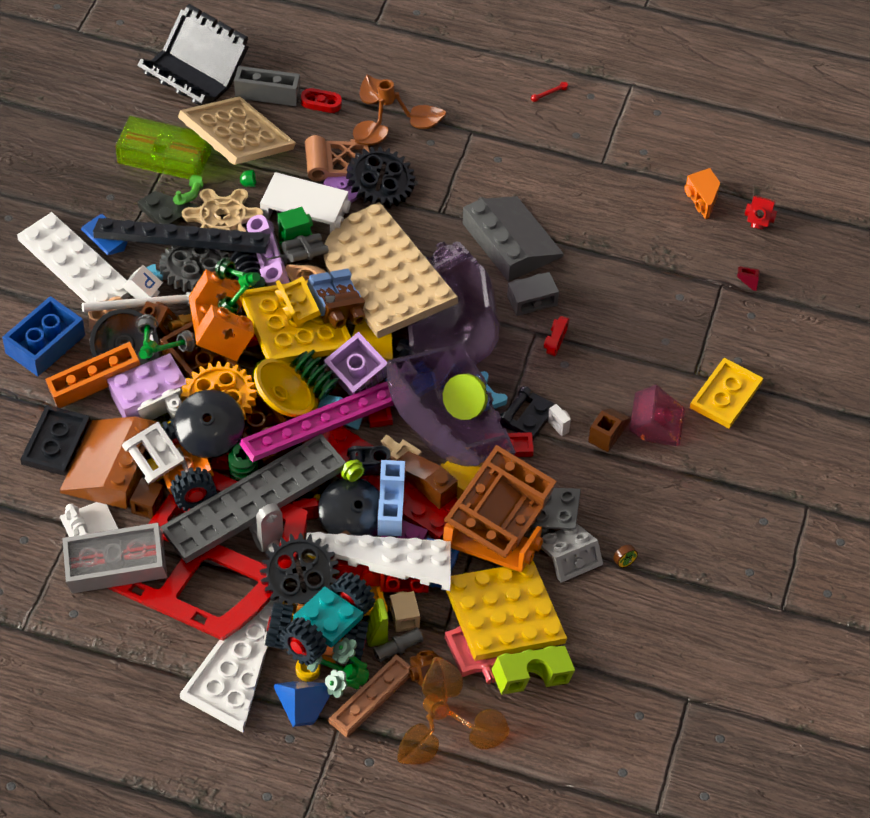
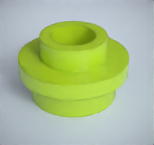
M358 459L346 462L342 468V477L350 482L358 480L364 473L362 463Z

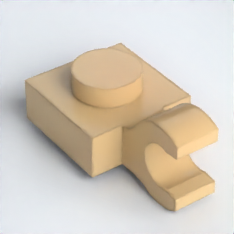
M386 435L380 442L383 444L382 446L390 450L391 459L394 461L407 451L418 456L422 455L421 450L404 439L397 443L390 436Z

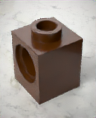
M141 478L130 499L131 512L152 519L165 498L163 485L157 481L148 484L145 479Z

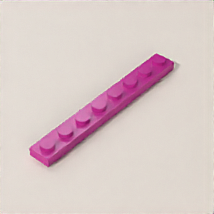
M394 378L243 438L240 445L250 460L254 462L316 437L319 434L326 433L405 401L407 394Z

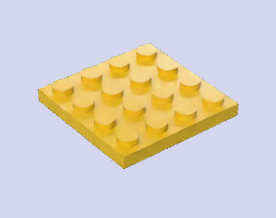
M277 285L248 289L239 298L247 317L253 323L254 333L266 359L275 358L285 362H292L303 352L315 350L312 358L328 356L351 338L346 325L342 328L334 329L331 323H323L321 315L296 326L293 318L288 320L283 308L287 306L285 301L280 303L275 293L279 289Z
M534 561L530 565L527 564L522 573L507 567H498L451 576L450 591L446 590L474 661L498 657L504 653L514 654L528 649L535 650L566 643V634Z

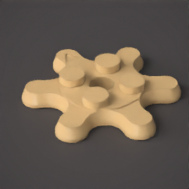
M203 189L199 194L202 202H204L203 205L197 208L188 207L182 211V217L185 221L201 223L202 226L200 228L239 230L246 232L242 227L244 223H247L253 216L263 215L262 209L257 207L248 208L243 205L248 197V192L244 189H236L227 197L218 196L212 189ZM224 214V215H227V216H224L223 219H221V216H219V215Z

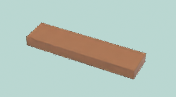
M396 654L329 718V723L345 737H348L410 678L409 667L411 666Z

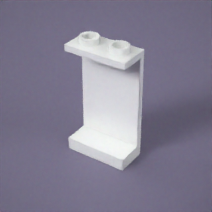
M275 172L260 202V209L263 210V216L269 219L273 210L285 212L302 206L305 213L310 214L312 220L330 224L331 233L335 228H340L341 221L344 220V214L350 210L351 201L348 200V191Z

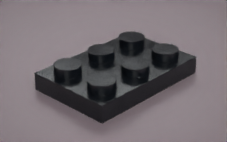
M46 405L20 459L21 465L65 476L88 428L90 416Z

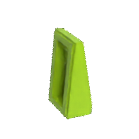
M379 598L376 600L366 621L368 622L366 638L368 645L371 647L388 642V615L384 599Z

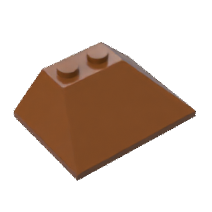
M496 445L444 521L501 557L506 558L519 546L543 511L557 481Z

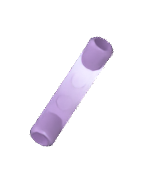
M263 215L253 216L247 222V231L270 234V244L266 254L256 253L261 267V276L264 277L267 286L277 285L276 281L280 280L281 284L290 283L282 257L266 261L267 258L281 255L274 234V225Z

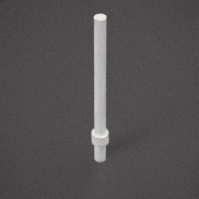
M186 292V295L82 303V311L144 307L146 301L152 303L161 302L165 305L185 303L190 305L189 295L191 292Z

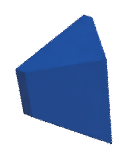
M294 681L274 685V689L293 727L314 724L330 696L325 683Z

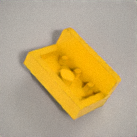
M303 276L283 286L280 280L276 281L279 289L275 293L280 303L285 301L287 305L283 309L288 320L293 318L296 326H299L321 315Z

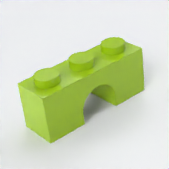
M565 645L558 647L548 646L534 651L528 649L516 654L504 653L497 657L492 667V673L501 695L524 691L530 679L528 672L541 676L545 686L550 687L568 684L575 671Z

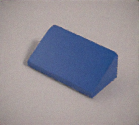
M103 214L98 215L81 228L107 255L125 250L128 241L94 238L93 230L98 218H106Z

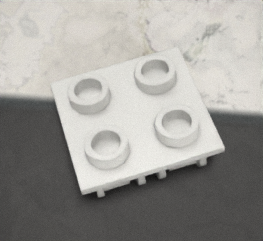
M170 389L156 400L149 399L143 402L141 407L138 408L140 418L153 420L169 413L171 419H174L177 409L182 403L181 389Z
M95 502L80 509L74 504H68L65 507V514L60 516L69 537L118 529L107 504Z

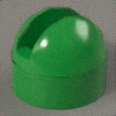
M247 170L241 174L240 182L244 187H256L254 170Z

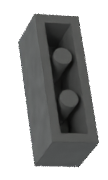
M238 66L234 80L235 97L240 96L246 100L297 106L300 95V74Z

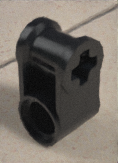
M352 446L347 449L349 461L358 459L362 463L364 468L362 476H380V460H391L390 450L385 446Z

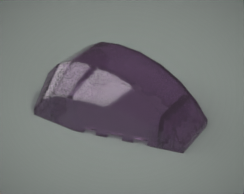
M461 344L388 360L386 364L387 383L392 401L404 421L435 454L450 463L461 466L483 465L496 445L513 455L516 453L506 428H502L500 424L501 416L499 411H495L493 407V397L487 390L488 402L481 415L470 420H460L453 417L447 411L443 403V391L450 378L459 374H472L477 376L485 386L487 385L484 376Z

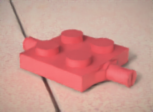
M459 626L456 629L445 632L446 642L461 676L465 677L477 672H483L487 684H491V681L494 683L496 680L492 673V667L497 657L474 661L461 627Z

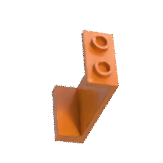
M446 523L444 526L443 541H451V548L521 573L527 564L530 565L532 563L535 551H540L543 544V538L541 537L542 527L537 526L530 538L524 537L519 546L510 555L503 558L450 524Z

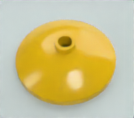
M269 358L263 360L256 367L254 381L257 391L264 402L273 410L285 416L298 417L310 412L314 407L315 396L312 387H307L308 380L302 381V373L296 374L295 367H290L288 362Z

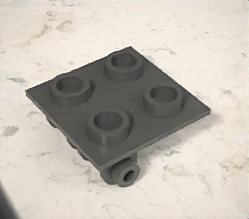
M554 488L543 511L531 528L542 527L541 536L549 532V528L576 529L581 489Z

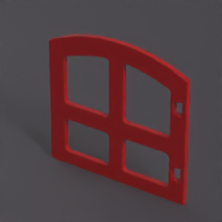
M213 471L214 476H212L217 493L238 482ZM173 494L168 495L148 524L159 523L161 527L169 522L178 508ZM290 503L280 508L283 521H285L282 538L288 542L290 534L296 540L299 534L302 533L304 539L308 511ZM221 545L215 546L187 564L181 559L160 589H154L141 582L108 588L222 641L252 620L270 602V597L273 593L266 594L264 589L268 585H263L261 579L267 576L261 575L260 570L267 567L258 561ZM296 552L293 554L295 561L298 557V553ZM205 559H209L258 581V584L237 605L221 617L214 616L177 599ZM287 559L282 560L279 563V567L287 569L291 566L292 562ZM135 586L144 590L141 596L131 592ZM197 614L207 618L205 624L193 619Z

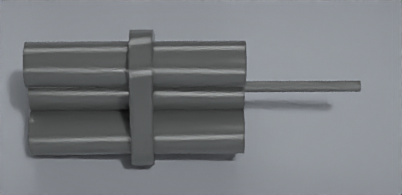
M320 233L305 237L300 235L296 239L282 242V248L285 250L283 255L267 258L266 261L282 257L284 264L296 261L301 263L312 260L313 257L327 254L329 248L321 242L322 237Z

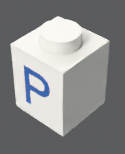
M142 265L122 287L135 299L158 296L160 293L158 288L163 282Z

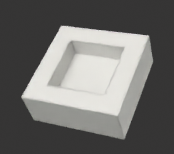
M555 404L549 408L548 422L561 436L569 433L570 416L565 410H562Z

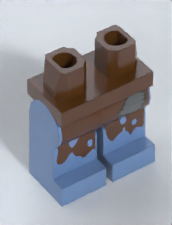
M349 269L331 271L330 275L328 272L313 274L308 279L307 286L321 313L323 323H331L334 329L345 326L348 319H351L354 325L362 324L365 319L363 311L365 301L359 291L355 289L351 281L352 274Z

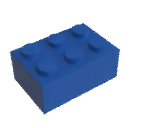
M50 296L2 337L5 353L38 377L85 336L84 322L80 316Z

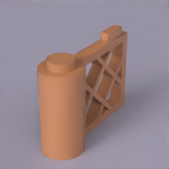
M318 135L308 137L305 141L309 179L312 181H323L327 177L346 176L349 163L342 158L346 155L355 158L356 154L352 152L354 149H365L369 152L368 145L358 144L355 142V139L347 142L325 141L323 137ZM331 148L340 149L343 152L340 155H336L331 151ZM338 162L344 169L333 170V166Z

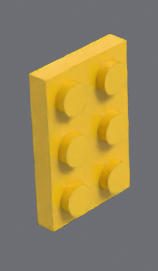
M723 358L690 403V409L730 429L761 386L763 377Z

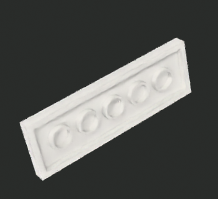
M52 212L17 234L18 240L86 303L108 301L115 296L125 300L131 296L122 287L127 280Z

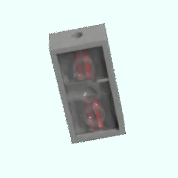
M159 523L62 538L66 583L71 593L167 578L164 539Z

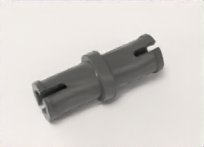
M416 627L399 637L397 635L393 636L391 641L373 648V652L378 662L381 663L383 660L398 653L401 655L405 653L406 649L423 642V636Z

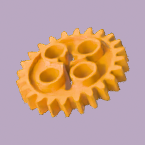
M218 361L216 367L208 363V369L206 370L200 366V373L198 374L193 371V379L186 378L187 385L182 386V402L190 395L203 389L218 390L230 395L240 405L245 420V413L252 414L251 406H256L255 398H257L255 382L252 381L251 375H247L245 369L239 371L237 364L230 368V363L227 362L224 367H221V363ZM206 416L203 421L209 422L212 417Z

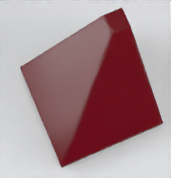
M740 266L738 267L737 277L749 288L756 291L760 270Z

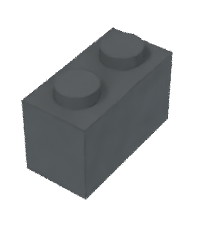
M550 272L536 274L532 277L517 279L508 283L507 298L516 316L558 305L559 290Z

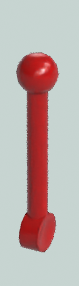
M561 82L560 86L538 95L533 94L531 100L537 102L539 98L558 90H567L568 83Z

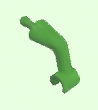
M191 175L189 186L192 189L190 192L181 194L180 191L176 192L173 198L176 205L181 206L197 198L199 190L203 188L201 176Z

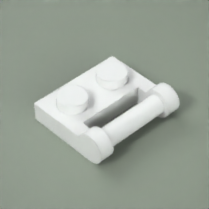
M156 422L122 444L126 452L129 451L144 473V479L148 484L155 482L159 477L184 462L183 457L159 422ZM141 442L159 467L154 471L137 448V445Z

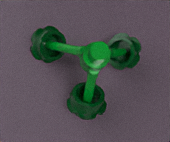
M230 258L221 259L215 266L216 274L220 279H230L233 275L239 277L240 290L233 298L226 296L224 299L219 300L218 307H225L231 313L237 315L239 305L236 301L246 290L265 286L264 277H261L257 272L245 273L237 271L235 263Z

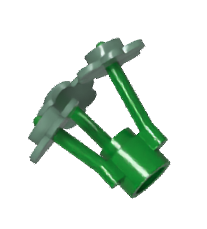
M343 638L341 642L336 643L333 646L334 654L332 657L333 660L338 661L340 664L347 663L349 659L354 663L343 667L323 659L321 655L313 664L307 665V670L311 672L316 671L318 664L333 668L331 675L326 677L325 684L328 688V694L333 695L335 698L342 697L343 690H346L347 687L359 689V686H363L369 677L367 664L354 656L356 653L354 649L357 646V642L354 639Z

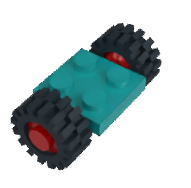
M346 572L329 589L324 587L293 615V621L280 632V641L284 642L282 646L288 649V655L292 654V659L295 661L298 659L300 664L311 665L326 651L327 645L332 648L375 605L376 599L373 598L375 596L374 592H370L372 589L370 585L366 586V581L364 579L361 581L359 575L356 574L354 576L353 573L350 572L348 574Z

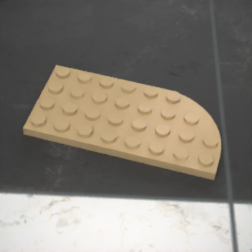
M380 202L350 214L349 217L341 221L340 228H335L329 234L325 242L329 252L323 254L326 269L329 275L331 271L350 270L352 274L351 281L365 301L363 307L365 313L364 321L377 338H381L458 304L457 295Z

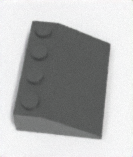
M517 196L484 198L463 207V225L508 282L564 256L563 252Z

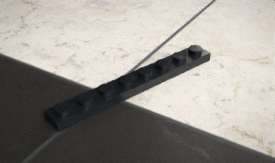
M98 218L93 230L94 238L260 254H266L270 244V234L261 232L113 220L110 218Z

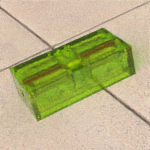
M129 116L115 146L117 163L189 180L191 175L201 176L212 151L211 145L192 129Z

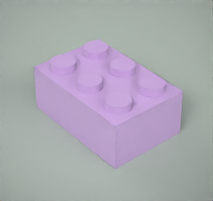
M170 353L107 379L111 398L122 417H140L138 408L141 407L143 402L149 399L156 400L170 389L177 390L180 388L183 393L182 386L187 385L186 379Z

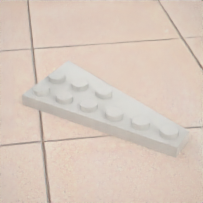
M307 533L306 540L312 534V542L321 538V547L326 544L329 545L327 553L335 552V557L331 561L336 559L346 560L348 565L357 567L358 564L369 566V571L404 580L412 577L420 579V584L429 586L430 582L440 584L442 589L450 591L451 541L440 539L421 540L418 538L405 539L392 536H356L343 533Z
M279 599L275 601L270 600L240 630L224 641H218L181 691L180 699L240 732H244L268 646H265L269 617L271 616L274 602L278 603Z

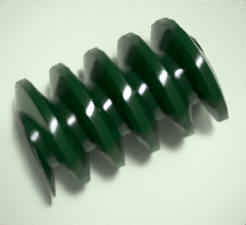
M315 350L305 351L291 362L290 367L296 366L295 373H302L301 380H308L307 387H314L313 393L315 395L321 393L319 400H322L336 388L339 378H330L333 373L332 370L325 373L326 363L318 365L321 357L312 358Z
M238 442L228 455L230 478L236 481H240L259 470L258 460L254 462L250 460L241 447V442Z

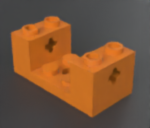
M205 269L189 295L196 345L237 361L255 334L253 323L246 316H238L231 313L225 307H218L219 300L224 299L226 296L233 298L241 286L238 280L220 279L216 271L212 272ZM238 299V300L236 301V302L238 303V305H239V309L237 310V313L239 312L240 308L242 307V303H241L240 299Z

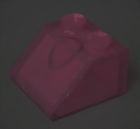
M657 384L635 393L630 430L643 441L678 446L681 441L685 408Z

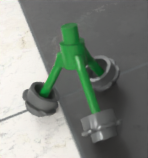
M150 314L142 315L137 319L136 327L144 335L143 346L137 355L140 365L160 358L159 351L178 346L183 352H192L196 346L195 334L189 330H184L178 334L176 342L157 345L155 341L149 338L151 334L156 332V328L159 326L157 319Z

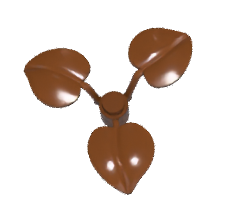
M367 74L360 87V99L366 104H376L379 102L377 123L373 121L360 122L353 130V137L355 142L361 145H375L385 140L388 135V127L381 125L383 104L390 105L395 99H397L407 117L411 118L410 124L419 129H428L435 126L446 116V111L434 106L418 105L413 107L410 113L401 100L399 92H395L393 81L375 79Z

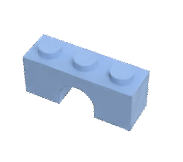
M381 460L378 535L402 536L405 461Z

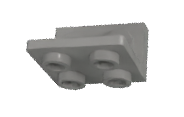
M576 524V529H561L554 533H547L542 537L543 544L541 549L553 559L556 576L561 583L603 565L598 540L578 524Z

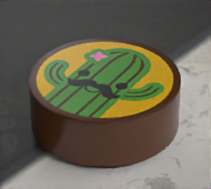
M624 545L615 552L613 560L620 568H625L636 560L638 552L632 545Z

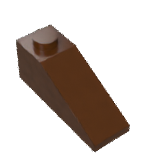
M407 451L396 460L405 461V479L439 509L457 497L458 480L442 466L410 451Z

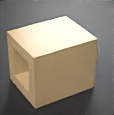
M402 591L395 595H390V610L395 631L401 632L412 630L416 627L420 628V613L414 591Z

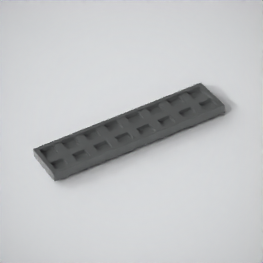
M319 434L160 527L161 531L187 564L257 522L256 515L262 507L275 503L279 509L341 473L346 462L325 437Z

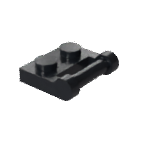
M522 386L518 391L516 399L507 411L499 416L498 421L501 425L516 433L532 432V439L534 441L548 421L549 408L554 406L555 403L533 393L529 387ZM525 401L529 402L530 405L518 421L514 420L513 417Z

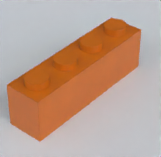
M128 342L45 380L57 407L63 408L107 388L108 378L138 367L140 362L131 343Z

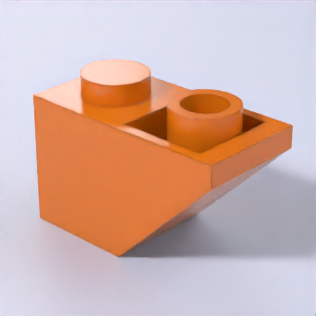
M711 168L688 175L685 185L686 195L691 197L697 211L701 212L705 219H708L711 215L720 187V181Z

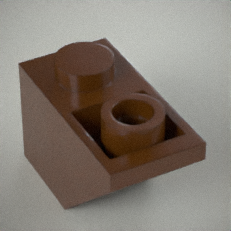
M612 408L602 410L590 426L588 442L609 452L631 421V418Z

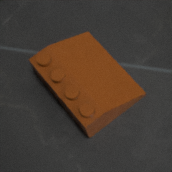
M136 416L92 420L60 488V493L127 509L143 472L129 451L126 452L122 444L157 421ZM142 442L139 443L137 448L147 461L151 455Z

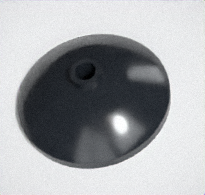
M116 309L103 315L94 325L90 335V349L93 358L119 347L122 341L130 342L136 355H138L143 346L144 335L138 331L136 322L143 314L132 309ZM155 332L149 338L158 345V335Z
M202 390L190 395L181 403L174 418V431L178 442L187 452L200 458H217L227 454L240 442L245 428L243 411L238 402L230 395L218 390ZM206 416L212 417L211 421L205 422L203 421V419Z
M344 478L333 481L322 492L318 502V516L322 527L328 534H341L347 530L351 535L378 537L380 491L370 482L361 478L354 482ZM354 503H358L360 509L355 508Z

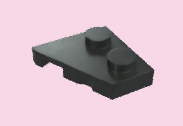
M157 191L138 201V207L157 224L177 225L184 221L182 211L185 208H197L195 204L190 202L181 206L176 205L173 201L174 197Z

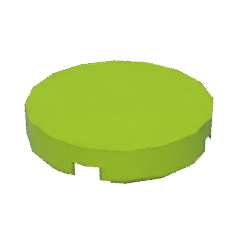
M459 374L450 378L446 383L443 391V403L453 417L460 420H470L481 415L485 410L488 394H486L484 383L477 376Z

